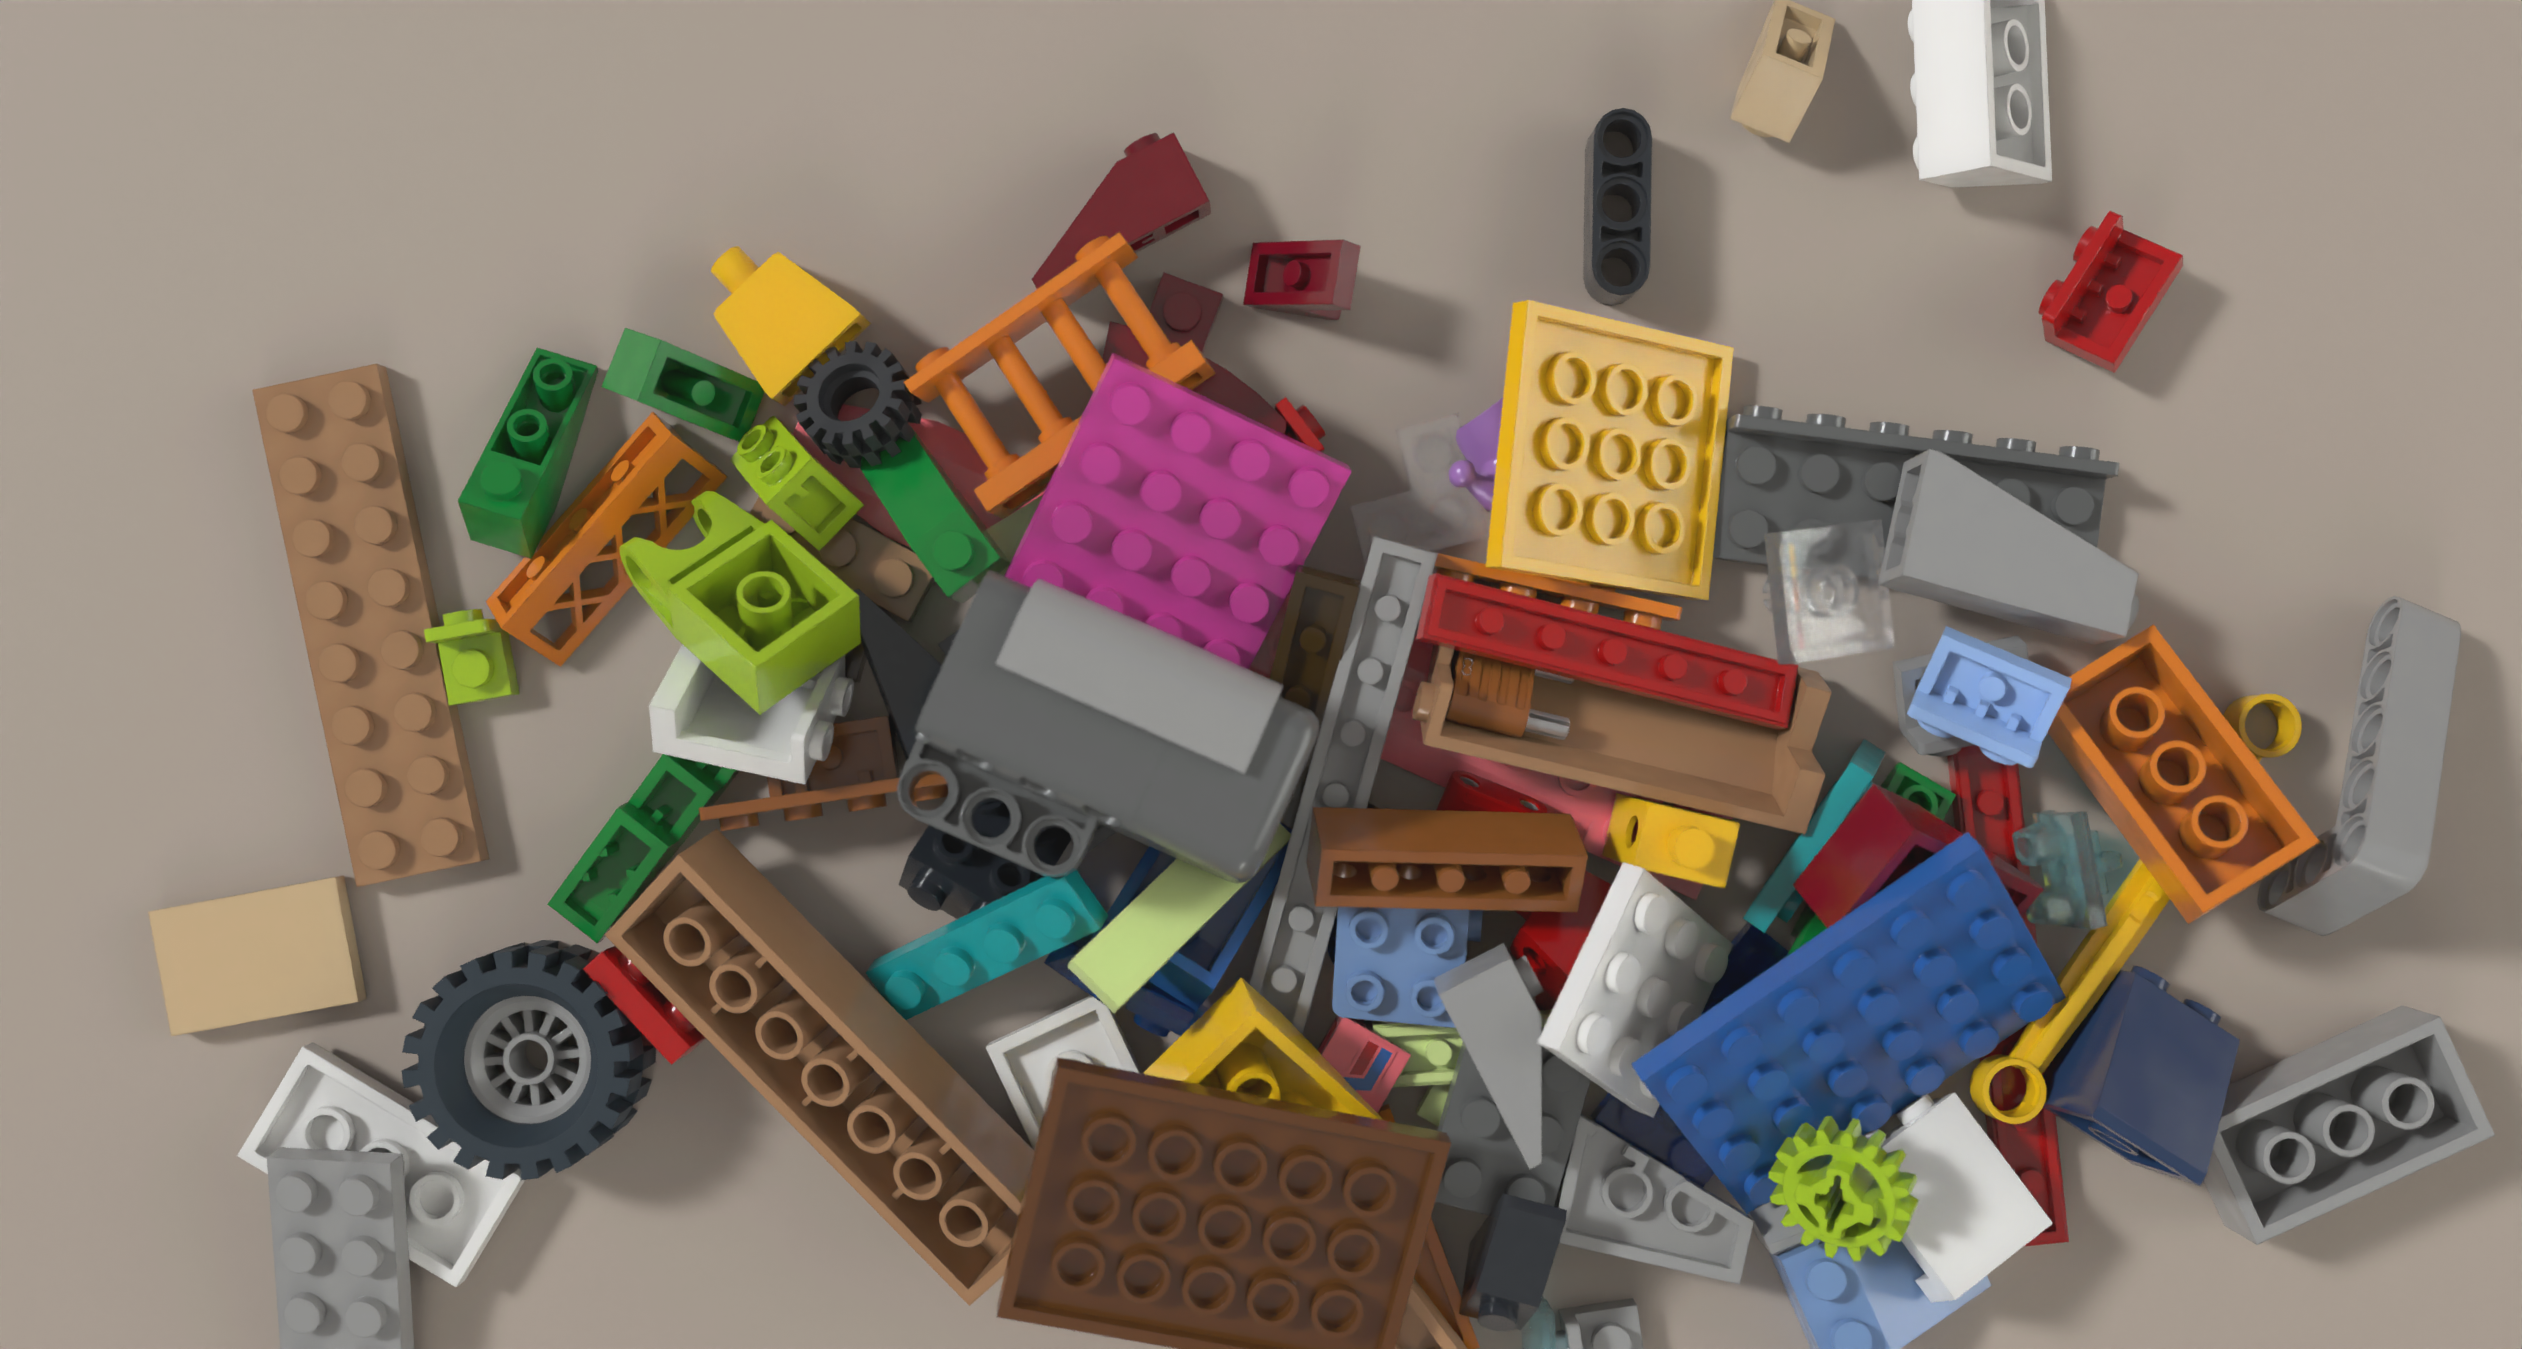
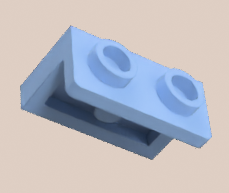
M1946 626L1917 686L1907 715L1918 720L1919 725L1933 735L1942 738H1953L1955 736L1979 746L1983 754L1998 763L2005 765H2015L2018 763L2025 767L2033 768L2039 756L2041 744L2070 689L2072 678Z

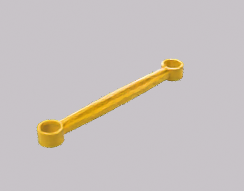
M2277 694L2240 697L2228 706L2223 715L2258 762L2262 758L2279 757L2288 753L2295 747L2301 735L2302 722L2297 708L2288 699ZM2260 703L2267 706L2273 712L2277 721L2276 737L2265 749L2255 746L2248 738L2245 730L2248 712L2252 707ZM2141 859L2138 860L2057 977L2056 980L2066 998L2054 1004L2050 1011L2042 1018L2028 1023L2009 1055L1999 1054L1987 1057L1973 1070L1969 1083L1970 1094L1976 1107L1984 1114L2005 1123L2021 1124L2033 1119L2043 1108L2047 1089L2042 1073L2100 999L2170 900ZM2007 1066H2014L2019 1068L2025 1078V1096L2016 1108L2000 1111L1990 1100V1083L1999 1070Z

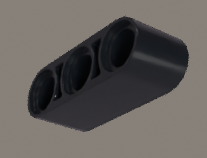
M1626 108L1611 110L1602 116L1588 138L1585 148L1583 279L1589 295L1597 302L1610 306L1622 304L1629 300L1648 279L1650 271L1652 134L1650 125L1644 116L1635 110ZM1613 131L1626 135L1632 143V155L1620 158L1610 154L1604 146L1603 135ZM1615 194L1625 198L1632 209L1631 220L1617 222L1607 217L1602 207L1603 197ZM1612 257L1624 261L1630 268V284L1618 287L1608 283L1602 275V261Z

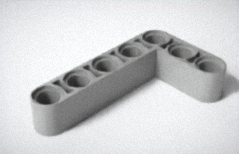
M2397 596L2387 599L2379 607L2369 625L2336 826L2318 836L2317 839L2320 842L2263 879L2257 901L2261 911L2320 936H2326L2408 893L2420 881L2427 868L2431 851L2461 638V626L2458 621Z

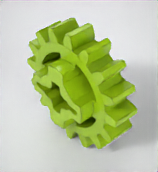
M1825 1116L1817 1131L1805 1122L1801 1124L1793 1138L1787 1137L1776 1153L1777 1160L1768 1174L1769 1179L1778 1183L1770 1196V1200L1773 1204L1787 1205L1788 1210L1781 1220L1784 1227L1799 1224L1805 1229L1800 1243L1808 1246L1817 1238L1825 1242L1826 1257L1833 1259L1839 1247H1847L1853 1261H1861L1868 1246L1878 1256H1882L1886 1253L1892 1240L1898 1242L1902 1240L1918 1206L1919 1200L1910 1195L1917 1182V1177L1913 1173L1899 1172L1906 1154L1903 1150L1887 1153L1881 1147L1886 1136L1883 1131H1877L1869 1139L1861 1135L1860 1120L1853 1118L1846 1131L1838 1129L1837 1123L1832 1116Z

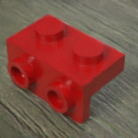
M2109 211L2099 228L2090 226L2084 232L2073 254V261L2076 264L2064 282L2057 279L2051 284L2040 304L2039 315L2042 316L2045 341L2115 373L2183 267V255L2124 230L2123 216Z

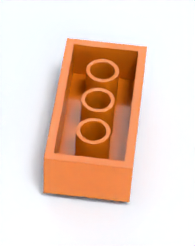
M2151 625L2069 676L2072 678L2070 689L2047 733L2188 924L2283 867L2320 842L2154 625Z

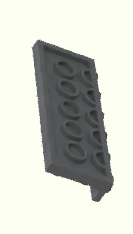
M1744 406L1743 415L1735 414L1727 419L1713 559L1879 580L1903 464L1929 449L1944 453L2097 548L2106 479L2117 477L2119 473L2120 463L2099 460L2100 450L2088 447L2062 446L2059 449V455L2035 452L2036 442L2025 439L1998 438L1996 440V447L1972 444L1973 434L1963 431L1934 430L1933 438L1930 439L1908 436L1909 426L1900 423L1871 422L1869 431L1845 428V417L1830 414H1807L1806 423L1782 420L1783 410L1767 406Z

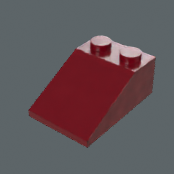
M1873 783L1794 882L1793 886L1824 925L1829 928L1964 834L1918 804ZM1981 846L2017 911L2022 916L2044 889L2037 881Z

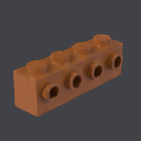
M1313 807L1306 864L1315 906L1578 912L1588 855L1571 814Z

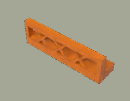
M652 412L545 533L532 559L524 557L487 599L486 603L501 629L561 667L633 585L620 556V546L624 544L622 526L632 515L654 512L655 529L646 540L666 548L692 518L694 506L691 501L705 491L715 492L727 478L725 473L687 444L670 424ZM682 458L702 473L701 477L686 493L665 496L664 478ZM653 492V497L648 498L649 495ZM672 509V510L666 515V510ZM611 540V545L606 546V544ZM612 560L613 577L602 588L581 591L580 574L590 563ZM569 588V593L563 594ZM587 605L585 609L582 611V606ZM571 608L572 623L555 643L533 629L548 611Z

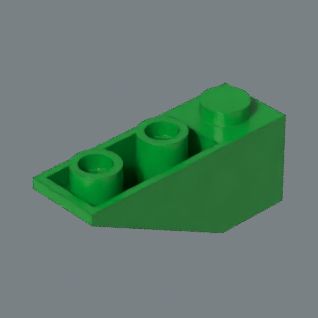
M538 347L536 348L458 499L470 540L532 559L557 508L598 374L597 365Z

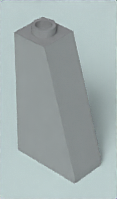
M1929 449L1904 462L1878 580L1879 586L2093 645L2126 637L2127 630L2133 625L2139 609V599L2135 595L2138 579L2137 572L1942 452Z

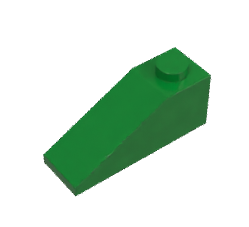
M914 431L915 435L910 443L901 437L895 442L901 450L896 456L892 458L885 449L879 453L882 464L872 467L863 456L860 470L909 546L946 596L955 601L965 603L976 594L981 582L989 571L992 570L999 574L1009 566L1010 561Z

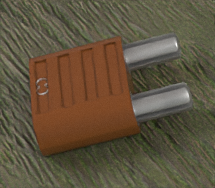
M1454 650L1451 666L1453 691L1444 720L1521 738L1524 731L1564 740L1567 737L1570 727L1569 718L1530 709L1535 676L1568 684L1573 683L1574 679Z

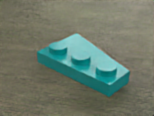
M1866 739L1862 741L1839 780L1832 785L1811 816L1806 833H1800L1751 903L1743 917L1744 920L1764 933L1776 916L1786 923L1790 920L1804 900L1793 886L1794 882L1838 829L1848 813L1850 814L1855 805L1873 785L1871 780L1875 776L1886 752Z

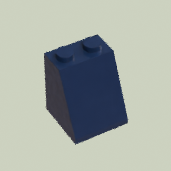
M2133 966L2130 972L2120 970L2042 1075L2047 1089L2043 1108L2133 1165L2201 1186L2207 1175L2240 1040L2218 1026L2221 1017L2213 1010L2189 999H2184L2182 1003L2166 993L2170 984L2157 974L2139 966Z

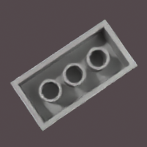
M2399 1006L2230 1084L2204 1182L2224 1226L2258 1245L2495 1136L2441 1017L2406 1006Z

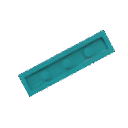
M1077 870L1059 878L1045 876L875 959L865 973L884 999L907 1020L1100 930L1108 914Z

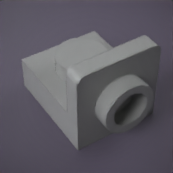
M1633 1298L1558 1309L1561 1330L1551 1332L1553 1349H1644L1638 1307Z

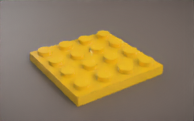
M1532 300L1513 303L1486 567L1680 599L1709 600L1734 347Z

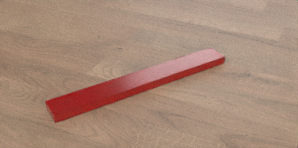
M1976 745L1962 747L1959 752L1947 756L1951 792L1956 794L1952 802L1955 829L1963 834L1968 832L1979 845L2030 877L2018 763L2015 765L1998 763L1983 754L1980 747ZM2032 903L2021 918L2037 944L2034 907ZM2027 1025L1997 1044L1988 1055L1979 1058L1980 1062L1993 1055H2009ZM2007 1066L1999 1070L1992 1078L1989 1087L1990 1100L2000 1111L2016 1108L2023 1100L2026 1092L2025 1078L2019 1068L2014 1066ZM2042 1108L2037 1116L2021 1124L2005 1123L1986 1115L1988 1137L2053 1223L2025 1246L2069 1242L2056 1115Z

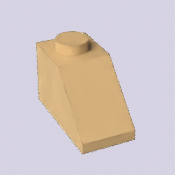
M1774 0L1739 84L1730 119L1741 123L1746 130L1754 135L1766 138L1776 137L1790 143L1823 80L1835 18L1791 0Z

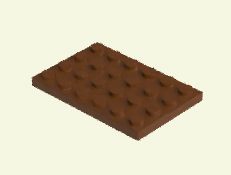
M1057 1057L997 1302V1317L1175 1349H1395L1451 1141L1446 1132Z

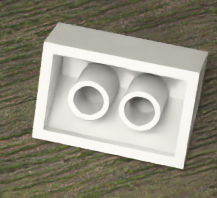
M1912 0V10L1908 16V31L1914 43L1915 73L1911 78L1910 91L1917 112V137L1913 144V157L1919 170V180L1947 187L2023 185L2052 182L2045 0Z

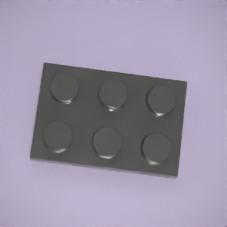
M1462 1043L1437 1130L1447 1133L1451 1146L1435 1202L1489 1216L1505 1193L1554 1207L1591 1080L1541 1046L1542 1164L1529 1169L1465 1044Z

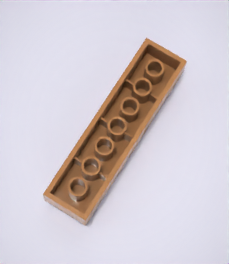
M715 829L679 853L611 927L605 936L970 1306L1004 1276L1034 1150L718 829Z

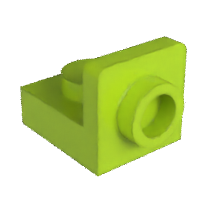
M470 609L443 614L444 626L424 629L426 643H438L449 706L520 694L509 633L501 629L496 619H484L482 609Z

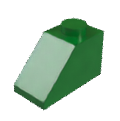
M624 328L601 386L737 442H740L742 437L750 430L765 393L758 381L661 339L628 328Z

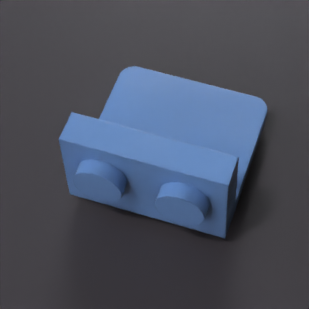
M1338 907L1332 1008L1335 1014L1342 1018L1456 1028L1438 995L1434 978L1466 962L1468 941L1481 942L1483 910Z

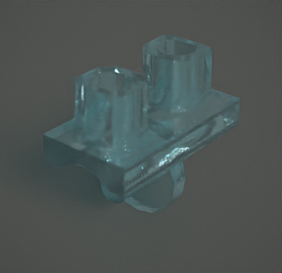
M2045 810L2032 813L2033 824L2014 832L2012 835L2016 857L2022 865H2041L2045 886H2042L2044 890L2026 910L2027 919L2031 923L2088 930L2107 926L2102 895L2109 893L2105 872L2124 866L2121 852L2101 851L2098 830H2090L2086 811L2055 812V810Z

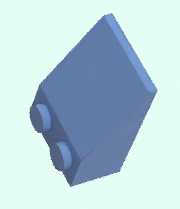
M1815 1239L1808 1246L1802 1244L1776 1256L1770 1254L1811 1349H1901L1992 1286L1988 1276H1985L1956 1300L1931 1303L1915 1281L1925 1272L1902 1241L1892 1240L1886 1253L1882 1256H1878L1868 1246L1861 1261H1853L1847 1247H1839L1833 1259L1826 1257L1825 1242L1819 1239Z

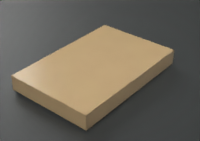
M344 875L148 911L171 1037L351 1004L367 999Z

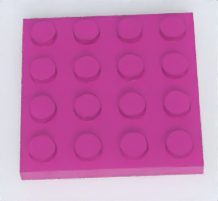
M1112 353L1004 576L1032 588L1037 579H1042L1249 669L1293 585L1298 566L1304 564L1352 470L1347 464Z

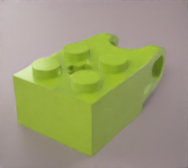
M705 491L691 501L694 506L692 517L705 537L701 543L687 549L672 550L658 546L652 541L634 537L620 546V556L633 585L674 637L761 715L861 643L859 595L774 521L770 520L767 523H763L724 496L714 491Z

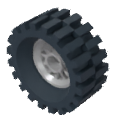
M540 940L525 946V942L512 945L461 965L462 970L444 976L432 987L439 994L438 996L420 1002L412 1018L424 1023V1027L405 1035L402 1053L418 1054V1063L402 1070L403 1087L408 1088L420 1085L423 1099L409 1105L414 1119L417 1122L431 1114L439 1127L429 1134L427 1138L438 1150L453 1141L458 1144L461 1149L453 1160L456 1164L469 1170L480 1162L487 1160L489 1164L486 1177L503 1180L520 1169L521 1180L537 1179L553 1168L558 1173L573 1166L613 1138V1134L626 1126L638 1112L633 1108V1105L647 1096L652 1079L642 1077L643 1070L656 1063V1048L654 1046H643V1034L607 996L608 993L599 983L593 981L583 970L590 963L587 961L592 952L589 948L575 944L564 949H558L559 941ZM518 1011H523L524 1020L520 1016ZM542 1011L548 1012L544 1019V1022L542 1019ZM561 1020L568 1026L563 1031L557 1029ZM504 1025L508 1032L501 1030V1027ZM574 1035L578 1045L569 1046L567 1039ZM529 1040L540 1043L546 1050L548 1063L545 1070L532 1066L528 1061L526 1045ZM494 1047L502 1048L504 1052L494 1053ZM580 1057L579 1065L568 1060L569 1058ZM496 1065H504L505 1072L500 1075ZM565 1078H567V1079L573 1081V1083L571 1084V1086L569 1085V1083L566 1081ZM511 1079L516 1082L513 1089L506 1084ZM529 1089L531 1091V1099L526 1097ZM549 1090L555 1098L550 1099Z

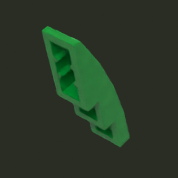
M663 754L630 800L616 809L547 905L597 944L606 937L605 934L640 897L700 823L699 808L713 806L739 773V770Z

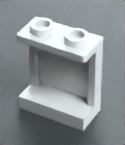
M682 644L649 704L653 752L805 785L816 760L825 761L828 757L833 741V723L836 716H846L851 705L854 681L845 677V655L760 715Z
M1954 1092L1933 1100L1926 1094L1895 1114L1901 1123L1886 1134L1881 1147L1887 1153L1903 1150L1906 1156L1899 1168V1172L1913 1173L1917 1177V1182L1910 1195L1919 1200L1918 1206L1901 1241L1925 1272L1915 1281L1932 1303L1956 1300L2053 1223L1957 1094ZM1879 1129L1870 1132L1865 1137L1870 1139Z

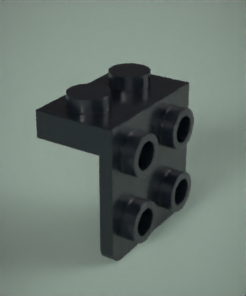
M997 801L988 802L981 806L975 817V826L978 833L986 838L999 837L1006 832L1011 822V813L1008 806ZM928 825L910 852L898 885L905 888L910 898L918 905L932 911L942 910L952 917L959 919L1045 876ZM1059 828L1048 829L1042 833L1036 844V852L1040 861L1047 865H1056L1072 840L1070 833Z

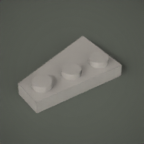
M1581 1114L1554 1207L1567 1210L1566 1222L1559 1243L1740 1284L1753 1229V1219L1743 1211Z

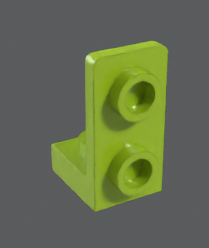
M771 416L763 425L760 424L751 428L742 437L738 444L737 452L731 457L730 461L763 502L818 551L864 506L858 497L819 463L775 416Z

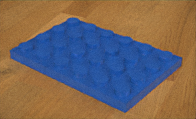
M1966 832L1631 1065L1644 1085L1745 1213L1749 1214V1212L1762 1204L1771 1202L1770 1196L1778 1183L1768 1178L1769 1171L1776 1162V1153L1787 1137L1793 1138L1801 1124L1807 1122L1817 1131L1825 1116H1832L1839 1130L1846 1131L1853 1118L1860 1120L1862 1136L1870 1131L1877 1130L1891 1116L1922 1095L1935 1091L1944 1080L1975 1059L1988 1055L1997 1044L2028 1023L2045 1016L2054 1004L2062 1001L2066 996L1983 848Z

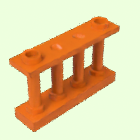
M1120 232L1110 239L1108 236H1101L1087 243L1076 254V263L949 350L948 347H942L926 355L917 363L915 367L917 373L904 381L910 393L927 403L941 395L988 468L985 472L987 481L975 488L974 492L987 512L1002 519L1047 489L1082 417L1080 416L1074 421L1071 417L1063 418L1015 343L1047 321L1094 392L1105 370L1106 363L1068 306L1098 285L1102 286L1148 355L1149 359L1146 362V366L1150 371L1190 390L1216 374L1192 340L1182 347L1178 342L1170 343L1122 270L1139 257ZM993 358L1042 432L1038 436L1041 444L1022 457H1019L1018 454H1009L962 382L965 377Z

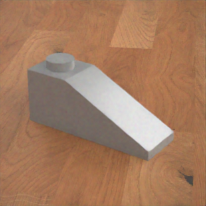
M1503 943L1434 978V982L1440 999L1529 1169H1532L1542 1164L1541 1045L1537 1043L1541 1036V1015L1532 997L1543 992V989L1526 956L1513 961Z

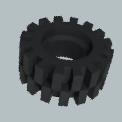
M857 341L845 342L846 354L841 355L837 348L833 346L825 351L830 359L827 363L822 365L815 359L808 365L814 374L812 379L801 375L797 386L804 395H794V406L800 412L796 414V417L809 437L823 454H827L833 462L841 465L842 461L845 460L850 468H861L862 457L864 456L872 467L882 464L879 453L886 449L892 458L901 452L895 443L900 437L910 443L915 433L908 422L920 424L922 413L916 405L922 404V400L910 393L904 384V381L910 378V376L892 352L886 348L882 351L877 343L868 341L865 344L864 350H862ZM870 388L879 390L876 403L866 414L850 421H840L838 419L842 405L853 394Z

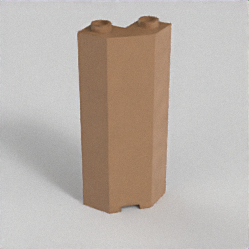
M1433 644L1427 682L1421 681L1412 715L1413 720L1420 721L1424 745L1801 834L1806 833L1826 775L1812 753L1832 694L1819 672L1798 667L1788 728L1779 730L1575 679L1573 683L1568 684L1535 676L1530 709L1569 718V733L1564 740L1524 731L1521 738L1444 720L1453 691L1451 666L1454 649Z

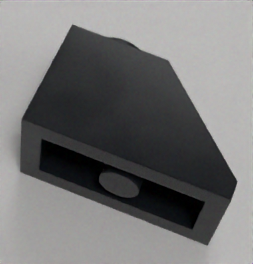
M1504 1193L1469 1244L1459 1314L1478 1319V1323L1481 1326L1490 1330L1501 1332L1514 1329L1522 1330L1540 1306L1565 1226L1567 1210Z

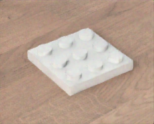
M1623 862L1537 1043L1633 1110L1654 1117L1659 1107V1102L1641 1081L1631 1064L1701 1016L1715 983L1722 978L1726 971L1728 955L1733 944L1647 870Z

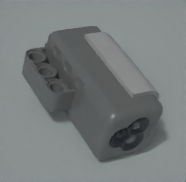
M991 570L984 577L973 598L921 712L915 729L918 732L915 738L917 741L899 778L897 786L898 800L905 812L915 819L1047 877L1059 878L1076 871L1083 862L1100 824L1229 882L1243 883L1257 873L1264 861L1317 739L1319 724L1313 712L1279 697L1283 688L1282 684L1165 631L1042 579H1037L1032 588ZM928 775L943 776L949 788L948 797L944 804L936 810L926 811L919 809L914 799V790L917 783ZM988 802H1002L1008 806L1011 813L1009 828L999 837H982L975 826L976 813L981 806ZM1048 829H1064L1073 838L1074 847L1071 856L1060 865L1051 866L1044 864L1040 861L1036 852L1038 838Z

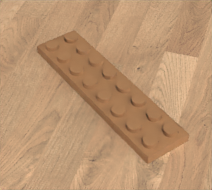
M372 364L253 389L252 392L356 887L489 860L457 705L449 706L438 643H426L424 629L440 627V621L386 367Z

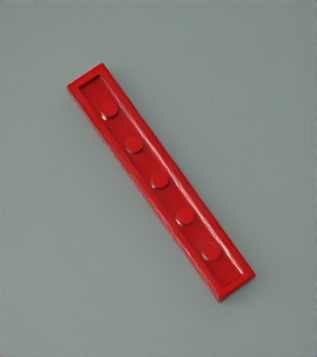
M1437 573L1428 577L1416 636L1418 641L1777 730L1788 728L1799 665Z

